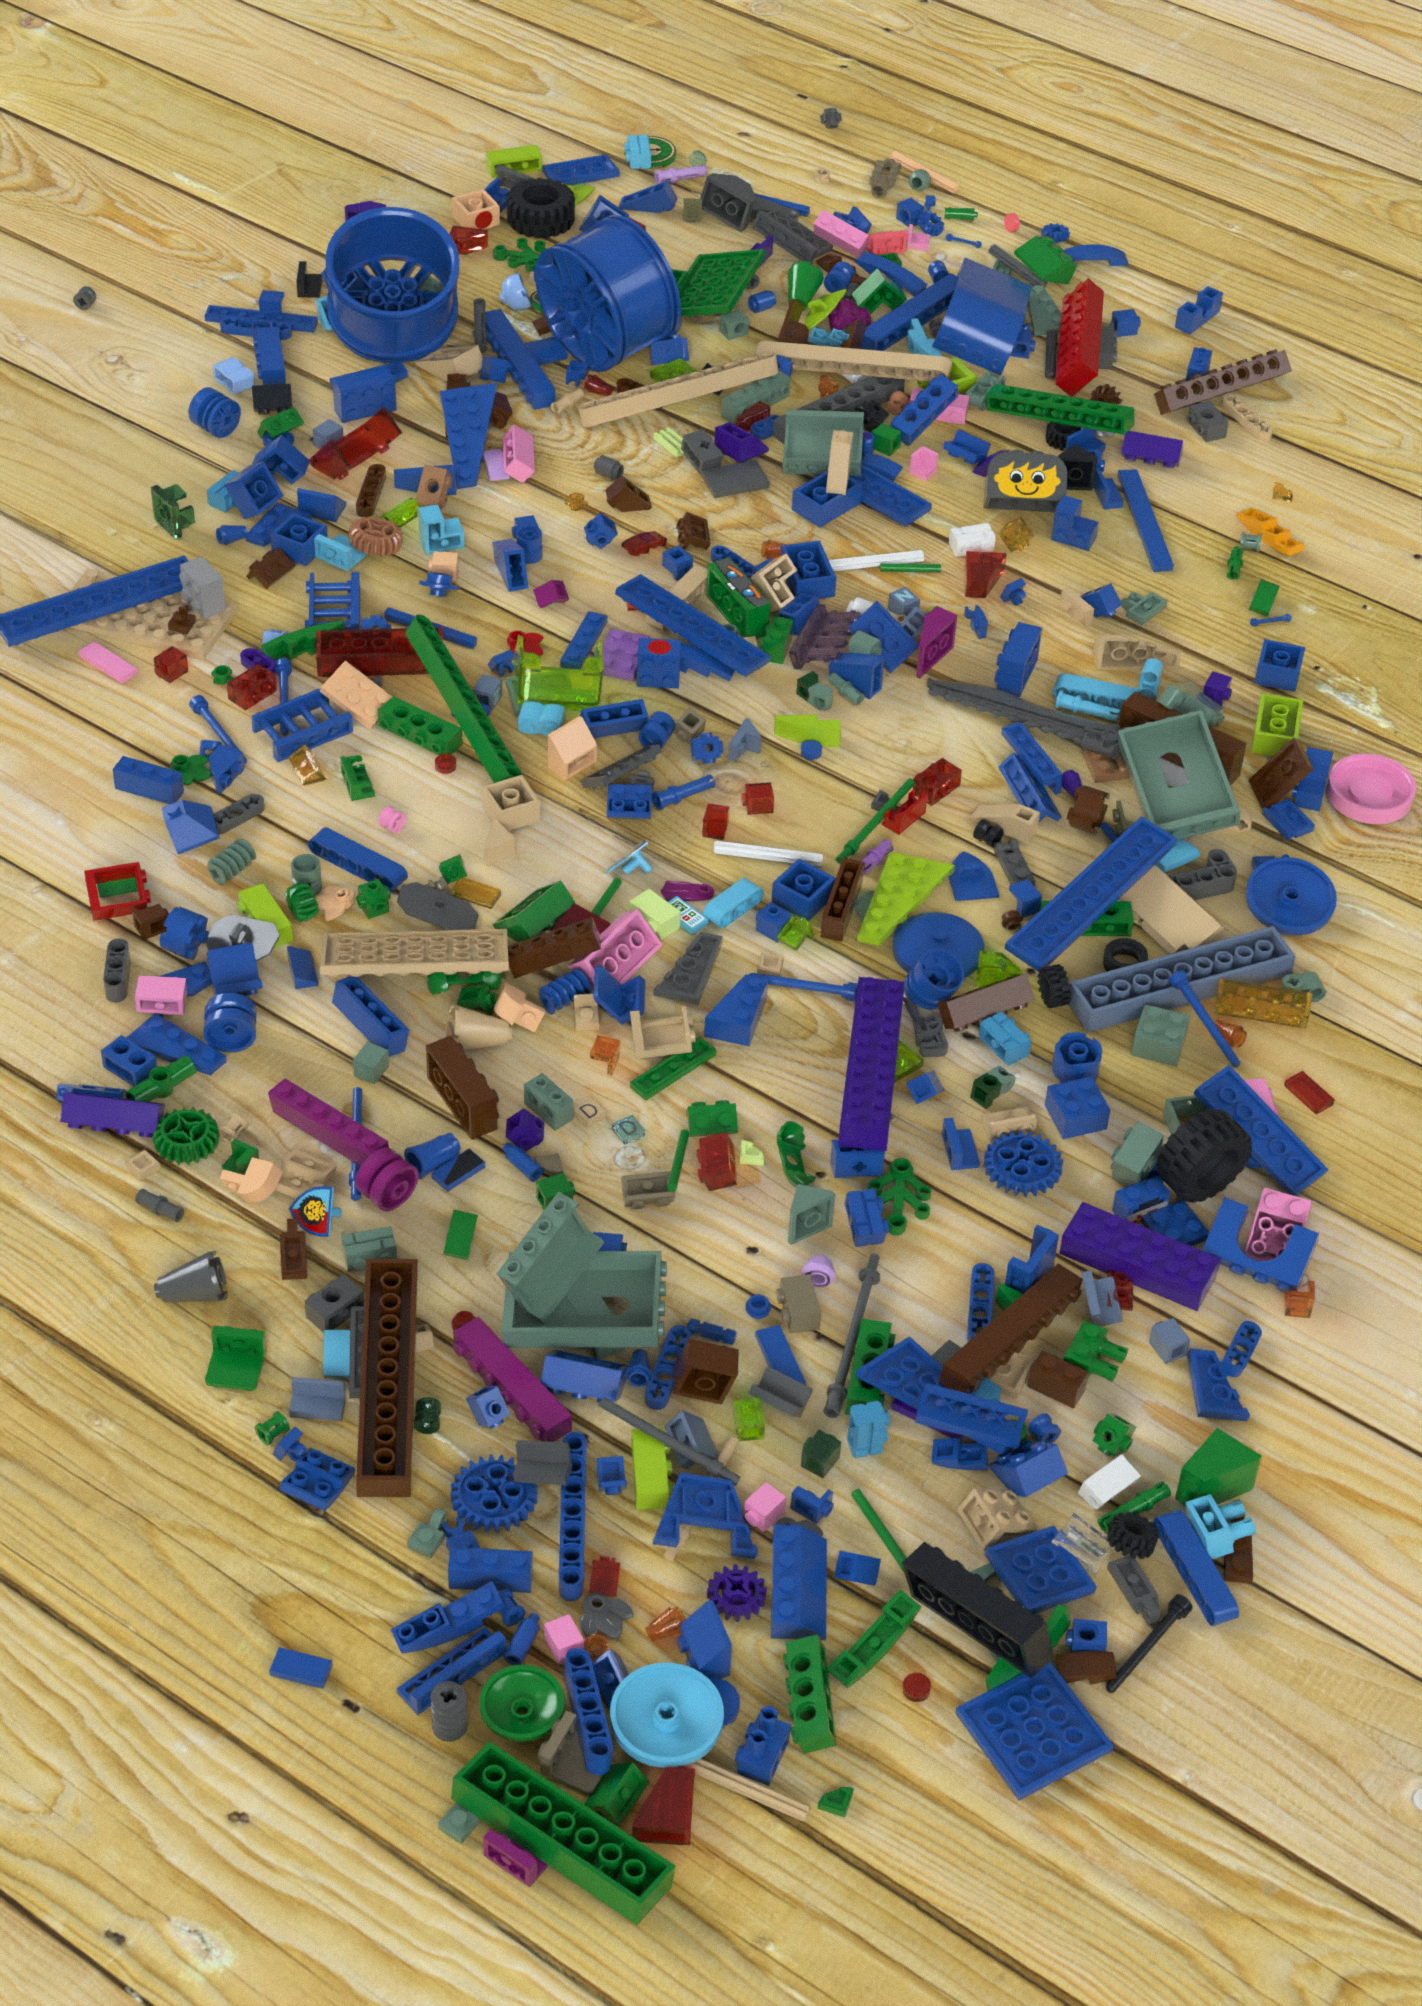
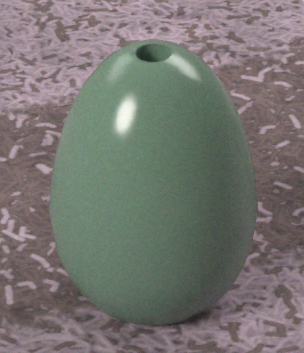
M923 169L914 171L909 178V184L915 191L925 190L931 181L930 174Z

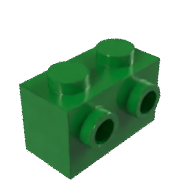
M773 616L771 623L766 625L765 636H762L760 648L771 656L769 662L784 663L792 641L793 619Z

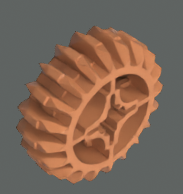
M369 516L368 518L356 519L352 522L348 533L350 545L355 550H359L360 553H366V555L390 556L391 554H396L403 543L402 529L398 527V524L393 523L391 520L387 521L385 518H378V516L376 518Z

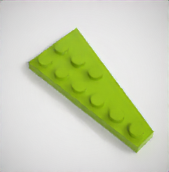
M890 852L859 930L857 941L880 946L894 932V928L899 923H903L907 919V915L910 912H914L932 894V890L936 886H940L944 882V878L947 875L950 876L954 873L955 865Z

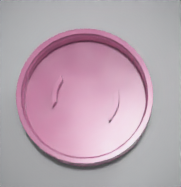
M1354 754L1344 757L1334 764L1330 771L1326 792L1333 807L1346 817L1368 824H1386L1403 818L1411 810L1416 792V783L1412 774L1393 759L1376 754Z

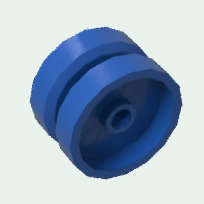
M223 993L211 998L205 1006L204 1039L207 1044L222 1052H239L250 1047L256 1039L257 1010L253 1001L237 993Z

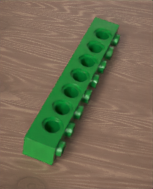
M996 384L986 393L987 411L1125 435L1135 425L1134 407Z

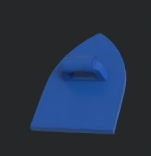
M962 852L952 863L955 865L954 873L949 876L955 901L999 898L993 874L988 866L969 853Z

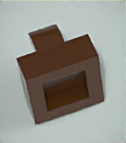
M179 606V611H176L168 622V630L188 634L196 622L195 615L188 614L187 608Z

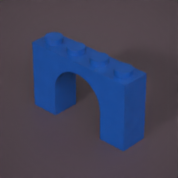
M1224 1197L1202 1251L1221 1258L1220 1264L1229 1267V1271L1234 1274L1243 1275L1244 1273L1252 1276V1279L1260 1284H1267L1268 1282L1275 1285L1281 1292L1287 1294L1294 1292L1297 1294L1319 1241V1233L1295 1224L1284 1251L1278 1257L1269 1261L1253 1260L1241 1251L1237 1242L1248 1215V1206Z

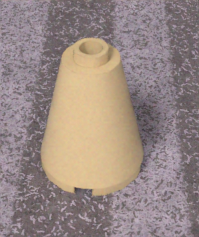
M451 1006L449 1015H453L450 1021H447L446 1037L452 1035L457 1043L462 1044L464 1051L506 1045L507 1041H511L512 1027H509L507 1021L462 1006Z

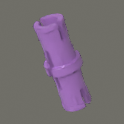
M884 839L876 848L870 849L866 857L861 860L865 862L864 875L875 865H880L883 862V858L893 851L894 847L891 846L892 843L889 840Z

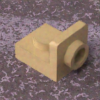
M593 994L574 995L576 1031L599 1030L598 1007Z

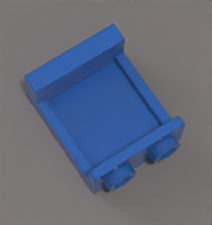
M1036 1225L1033 1233L1030 1259L1026 1263L1015 1257L1011 1258L1008 1262L1005 1285L1021 1292L1023 1295L1054 1267L1059 1234Z

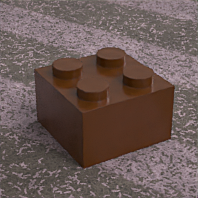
M688 1339L673 1369L672 1394L723 1404L738 1376L739 1349L707 1343L701 1340Z

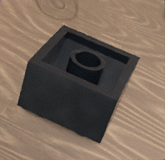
M291 384L252 386L254 412H258L259 415L270 414L269 411H277L279 413L292 408Z

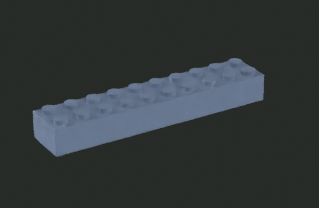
M1271 926L1072 981L1069 983L1071 985V989H1069L1071 992L1069 1006L1087 1033L1140 1018L1144 1004L1167 1010L1190 1004L1182 991L1177 990L1176 987L1173 988L1168 980L1180 970L1184 969L1189 976L1188 981L1190 983L1188 985L1198 1000L1202 1001L1292 974L1296 956L1275 927Z

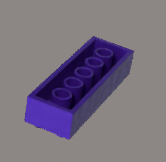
M1085 1202L1081 1203L1064 1231L1059 1252L1063 1256L1197 1312L1217 1277L1221 1259Z

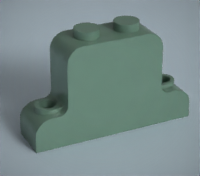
M1191 681L1170 683L1158 700L1165 707L1183 714L1202 710L1207 725L1211 727H1218L1225 718L1222 715L1225 709L1203 694L1202 690Z

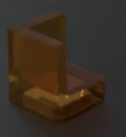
M597 1035L590 1052V1058L608 1062L607 1074L613 1075L620 1057V1040Z
M1309 1280L1306 1292H1285V1316L1310 1318L1315 1301L1314 1281Z

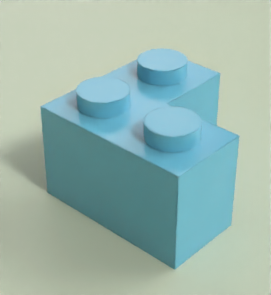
M438 504L418 508L419 540L425 554H431L434 551L442 552L465 548L464 530L458 517L444 520Z

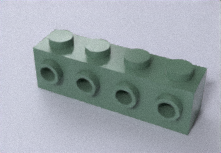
M779 371L776 375L755 380L723 397L722 418L736 425L789 397L790 377Z

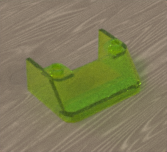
M518 636L513 664L515 696L519 705L522 706L524 702L532 701L543 705L557 704L565 707V710L574 711L599 706L604 670L602 642H597L594 656L584 660L582 669L541 667L539 656L534 653L524 652L523 636Z

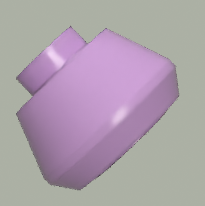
M824 1255L811 1257L801 1271V1275L811 1274L815 1287L828 1286L835 1280L836 1276L832 1261Z

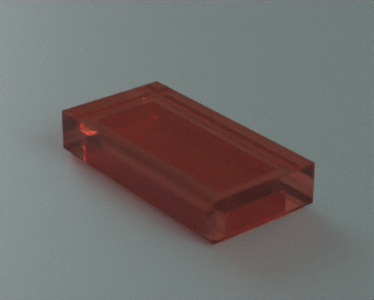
M1304 1071L1285 1080L1284 1086L1316 1115L1334 1105L1335 1099Z

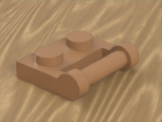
M1083 749V757L1095 783L1130 778L1123 756L1115 758L1119 769H1114L1108 755H1100Z

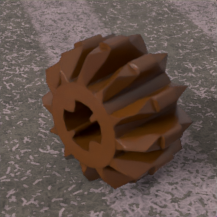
M1109 384L1096 387V390L1091 393L1092 398H1090V400L1117 405L1123 401L1118 398L1121 392L1116 393V386L1110 388Z

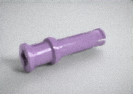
M705 165L682 169L672 167L664 171L659 169L654 171L656 185L665 181L673 184L681 179L707 176Z

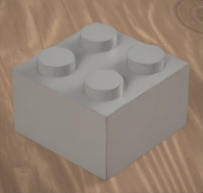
M202 556L180 564L181 574H179L183 587L181 595L184 601L192 606L194 612L199 613L203 619L226 611L223 578Z

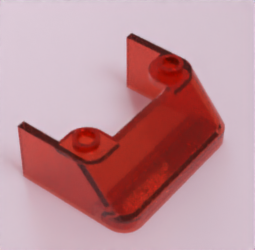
M383 407L365 424L338 441L333 442V440H330L309 459V464L312 468L334 480L338 478L341 481L349 475L348 471L378 452L381 455L389 450L390 447L388 445L400 436L402 431L386 408Z

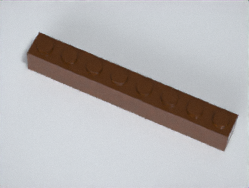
M1058 1263L943 1364L939 1382L955 1391L967 1394L976 1392L986 1378H992L999 1366H1005L1015 1352H1021L1027 1341H1033L1043 1327L1047 1328L1052 1323L1056 1315H1062L1071 1302L1075 1303L1082 1293L1080 1287L1083 1279Z

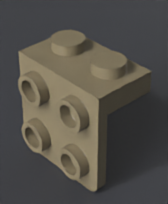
M566 1710L562 1719L555 1721L549 1741H544L538 1751L540 1774L590 1795L595 1791L603 1775H594L587 1771L577 1735V1715ZM613 1747V1752H612V1759H613L614 1756H615V1748H614V1747Z

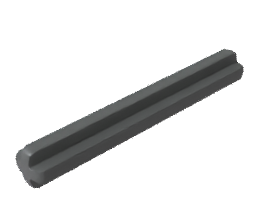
M996 244L990 246L989 254L1034 286L1042 285L1044 288L1046 287L1047 281H1041L1024 264Z
M1055 330L1047 332L1045 377H1050L1051 379L1055 377L1057 332Z

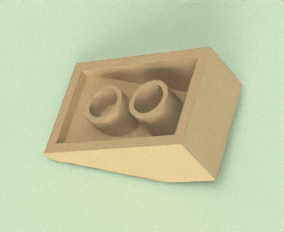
M478 345L441 347L417 360L415 364L447 381V374L459 373L467 374V376L478 374L483 358Z

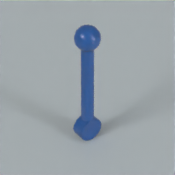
M952 234L946 235L947 241H959L975 245L977 248L982 246L980 241L974 242L953 237Z
M1285 614L1282 617L1260 620L1252 618L1250 625L1257 626L1261 623L1283 620L1289 622L1292 617L1290 614Z

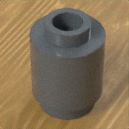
M602 455L594 462L595 473L611 480L618 479L623 475L624 466L617 460Z

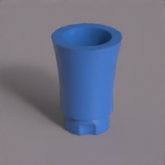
M447 1133L422 1144L406 1148L404 1158L418 1170L419 1179H422L437 1167L460 1154L459 1150L461 1147L458 1139L452 1133Z

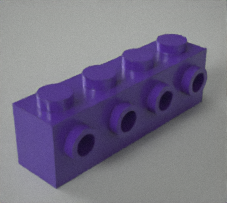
M67 1092L63 1093L60 1122L68 1123L67 1127L82 1129V1125L92 1126L91 1130L106 1132V1128L115 1129L117 1134L130 1135V1131H137L141 1137L153 1138V1132L157 1131L159 1118L164 1116L165 1104Z

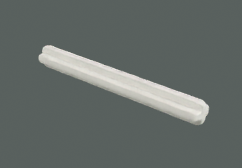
M922 550L833 559L829 560L835 572L880 567V563L908 564L923 562L924 553Z
M715 841L714 843L715 854L792 864L801 859L816 867H821L823 863V855L819 853Z

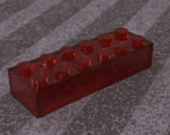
M436 627L435 629L443 641V627ZM407 628L316 631L318 677H331L345 661L365 676L429 673L405 634Z

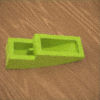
M817 714L775 715L774 734L798 743L815 740L825 747H840L841 727L839 720H818Z

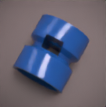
M837 262L824 279L826 290L833 293L846 289L855 273L853 267L847 262Z
M532 525L520 527L516 532V543L524 549L525 563L533 564L539 562L543 555L541 529Z
M654 712L639 733L638 738L642 746L659 744L662 749L675 730V721L665 712Z

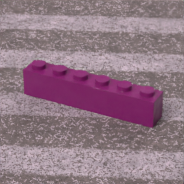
M286 1078L268 1092L271 1107L275 1114L360 1167L378 1149L389 1148L387 1140Z
M479 1317L453 1331V1349L456 1354L464 1357L474 1373L478 1372L483 1378L486 1386H498L506 1405L514 1411L516 1418L521 1423L524 1422L530 1428L535 1439H540L544 1442H555L572 1431V1415Z

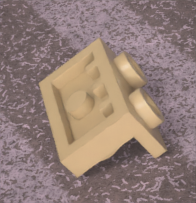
M1027 1106L983 1114L981 1116V1123L990 1142L994 1138L1000 1140L1001 1134L1009 1137L1010 1131L1015 1135L1019 1134V1130H1022L1024 1135H1027L1029 1131H1032V1134L1036 1133L1038 1118L1036 1114H1030Z

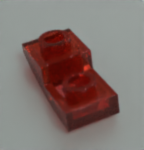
M656 531L645 532L622 542L621 547L628 550L630 555L640 556V554H649L650 548L666 546L667 538Z
M1108 1269L1107 1277L1114 1278L1116 1287L1113 1293L1114 1300L1119 1302L1121 1310L1132 1311L1133 1280L1129 1278L1128 1281V1276L1124 1272H1115ZM1108 1292V1304H1107V1307H1112L1111 1300H1110V1296H1109V1292Z

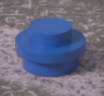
M757 1294L750 1297L746 1302L745 1309L749 1316L761 1319L769 1315L771 1304L765 1296Z

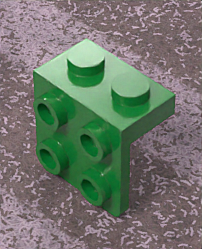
M214 1325L211 1333L213 1352L205 1377L206 1385L254 1391L257 1388L267 1352L265 1331Z

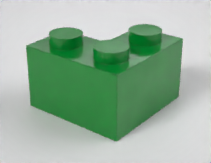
M878 268L852 293L857 305L860 308H866L870 314L882 303L891 310H894L907 300L902 289Z

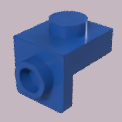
M623 1456L596 1458L599 1492L605 1491V1495L621 1494V1490L626 1489L627 1486Z

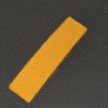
M1254 508L1236 513L1237 518L1254 535L1262 534L1261 541L1287 556L1304 551V543L1291 538V530L1278 526L1276 517Z

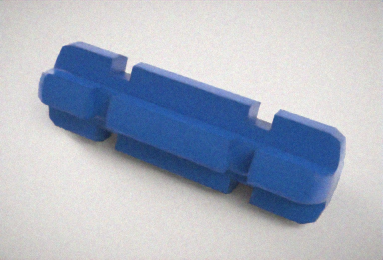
M693 1318L687 1324V1328L694 1335L700 1333L701 1337L718 1342L721 1339L723 1343L733 1345L736 1340L737 1332L729 1328L723 1330L724 1327L707 1322L702 1324L700 1320Z

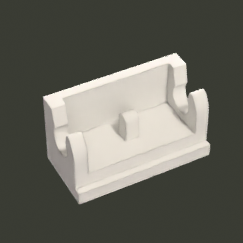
M1121 1454L1086 1479L1077 1493L1094 1510H1097L1125 1488L1138 1481L1141 1475Z

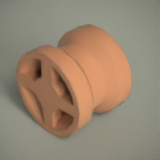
M901 391L892 393L888 402V411L893 415L899 416L908 404V396Z

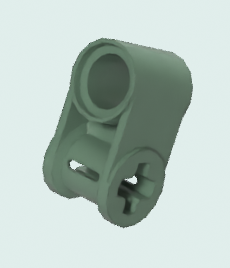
M1315 972L1288 974L1283 977V989L1279 992L1278 997L1281 1002L1287 1005L1318 1002L1325 997L1326 990Z

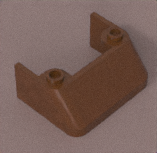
M791 299L777 342L817 345L807 341L809 329L806 325L799 323L804 308L803 303ZM855 319L848 340H845L840 347L859 349L867 325Z

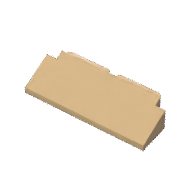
M1154 865L1117 900L1131 901L1133 919L1139 920L1142 918L1144 920L1142 928L1170 954L1184 951L1186 947L1191 949L1213 943L1225 928L1157 865Z

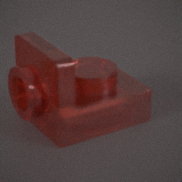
M600 1556L599 1560H593L589 1594L601 1593L605 1596L617 1597L621 1564L615 1562L616 1558Z

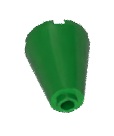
M799 261L792 264L787 273L788 303L790 305L791 299H795L804 304L803 311H805L808 303L811 302L822 285L824 276L818 266L815 268L811 265V262Z

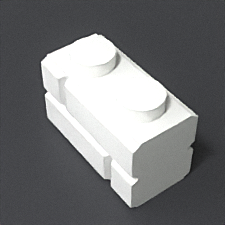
M989 523L951 528L949 545L955 557L993 552L995 534L991 530Z

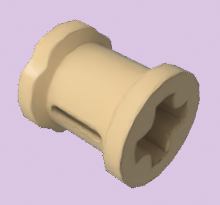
M238 1112L231 1113L227 1123L218 1128L220 1139L228 1144L237 1139L240 1132L246 1130L249 1126L247 1119Z

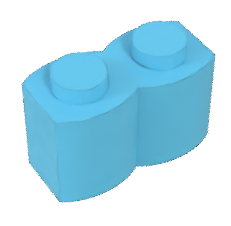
M532 701L524 702L518 717V731L527 734L540 733L548 736L552 731L564 725L565 707L557 704L543 705Z

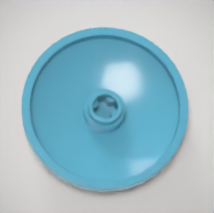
M655 1663L633 1671L618 1685L610 1705V1725L617 1743L632 1758L654 1767L676 1768L696 1762L715 1746L723 1728L724 1707L717 1688L701 1672L678 1663Z

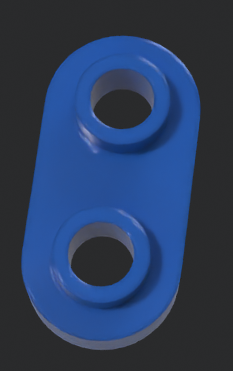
M771 415L752 424L750 433L759 440L773 436V419L780 416Z

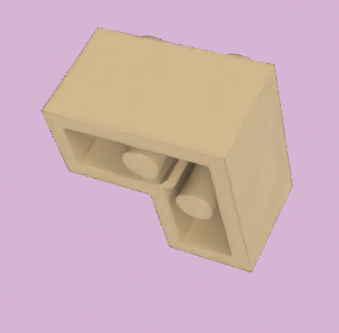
M787 554L773 559L749 578L752 584L758 587L760 593L769 600L771 604L769 614L781 609L794 599L784 580L795 573L797 569Z

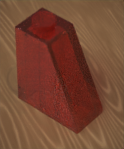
M966 551L964 566L965 597H987L1005 572L1006 553Z
M685 1766L665 1768L633 1820L632 1837L643 1843L690 1846L695 1769Z

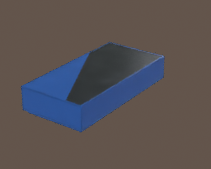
M469 1148L433 1171L432 1179L449 1192L484 1169L485 1161Z

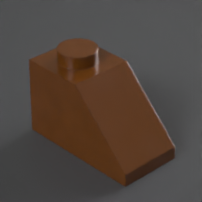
M622 475L605 490L607 503L612 508L616 507L621 512L650 510L652 508L649 495Z

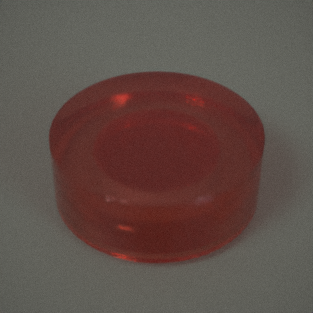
M441 754L435 758V769L439 773L449 774L456 770V758L453 755Z
M921 1673L909 1674L903 1681V1694L912 1702L926 1700L931 1691L929 1678Z

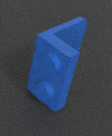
M251 943L211 949L207 952L214 996L244 992V996L257 994V989L263 988L262 980L259 979L254 947Z
M598 965L595 967L594 1000L606 1009L612 1018H615L623 1025L631 1021L630 1011L639 1010L640 1016L644 1014L645 980L639 975L620 984L605 968Z

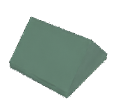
M801 1184L797 1185L790 1209L788 1243L790 1245L832 1227L835 1193L833 1191Z

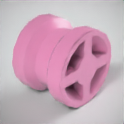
M388 806L383 809L379 816V825L384 828L388 827L393 833H398L405 825L406 815L402 812H396L395 808Z

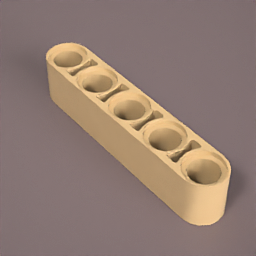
M698 564L694 565L669 592L692 606L707 591L708 568ZM649 615L646 616L647 624L663 631L669 629L663 624L656 622Z

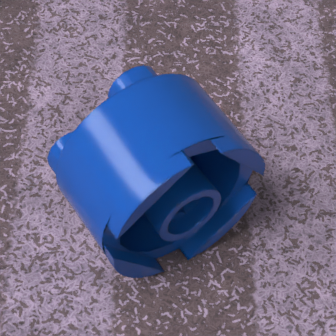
M175 907L163 925L167 927L165 934L161 933L160 947L186 959L194 960L198 953V947L201 943H206L209 937V931L206 930L208 918L186 908Z
M1081 1032L1067 1033L1060 1037V1041L1055 1045L1052 1071L1060 1080V1083L1090 1076L1096 1082L1102 1058L1101 1044L1095 1038L1091 1040L1086 1037V1034Z

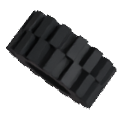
M1049 422L1046 430V443H1049L1050 447L1054 446V449L1060 448V450H1063V448H1066L1067 437L1081 430V427Z
M1057 964L1040 968L1037 976L1039 980L1037 981L1038 985H1040L1038 989L1041 992V998L1044 999L1043 1003L1047 1005V1008L1068 1005L1071 1001V992L1069 991L1071 985L1068 984L1069 977H1066L1067 972L1064 970V967Z
M1126 1512L1125 1515L1119 1513L1112 1520L1107 1534V1541H1109L1111 1547H1115L1114 1550L1116 1552L1122 1551L1124 1556L1129 1554L1134 1559L1137 1556L1140 1559H1144V1557L1149 1558L1153 1554L1158 1541L1159 1529L1154 1527L1155 1524L1153 1522L1148 1523V1518H1139V1514L1132 1516L1130 1512Z

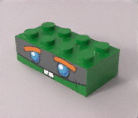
M729 557L709 563L707 571V598L730 624L737 627L741 637L755 636L756 639L765 636L766 625L770 624L769 610L771 609V604L769 600L760 593L758 587L752 584L749 577Z

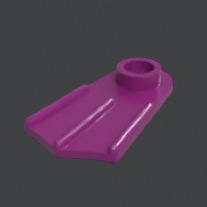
M666 881L661 889V894L667 902L676 896L685 902L709 900L714 896V889L707 884Z

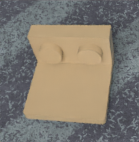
M974 1488L957 1509L982 1550L994 1546L1004 1533H1033L1036 1530L1030 1515L1018 1501L1017 1495L1010 1489Z

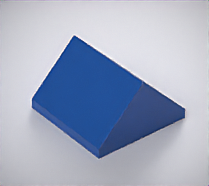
M301 488L297 489L298 510L310 513L313 518L336 522L346 507L347 502L335 495Z

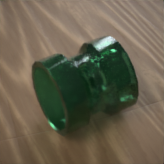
M431 1397L417 1400L415 1406V1413L417 1415L414 1418V1428L416 1431L423 1434H433L440 1429L439 1416L442 1405L439 1400Z

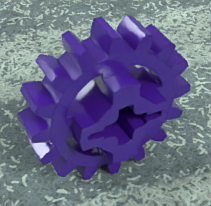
M734 1564L733 1570H729L724 1566L722 1574L717 1571L714 1572V1579H709L707 1598L709 1601L713 1600L719 1615L725 1613V1620L728 1621L731 1616H735L736 1622H739L740 1616L750 1620L751 1612L756 1615L759 1614L760 1607L765 1605L767 1588L764 1587L763 1578L757 1579V1571H753L750 1574L748 1566H745L743 1570H739L738 1565ZM720 1589L722 1590V1597L719 1595ZM751 1589H753L755 1593L754 1597L752 1596Z

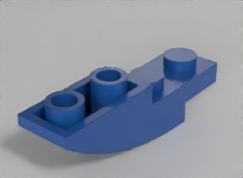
M491 1581L445 1607L441 1603L434 1605L392 1628L391 1632L402 1654L424 1650L452 1641L484 1626L482 1620L505 1608V1605L495 1584Z

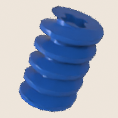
M573 969L540 988L539 997L542 1006L547 1013L552 1015L555 1013V1009L561 1010L563 1005L569 1006L570 1001L574 1002V995L585 994V992L590 994V982L583 972Z

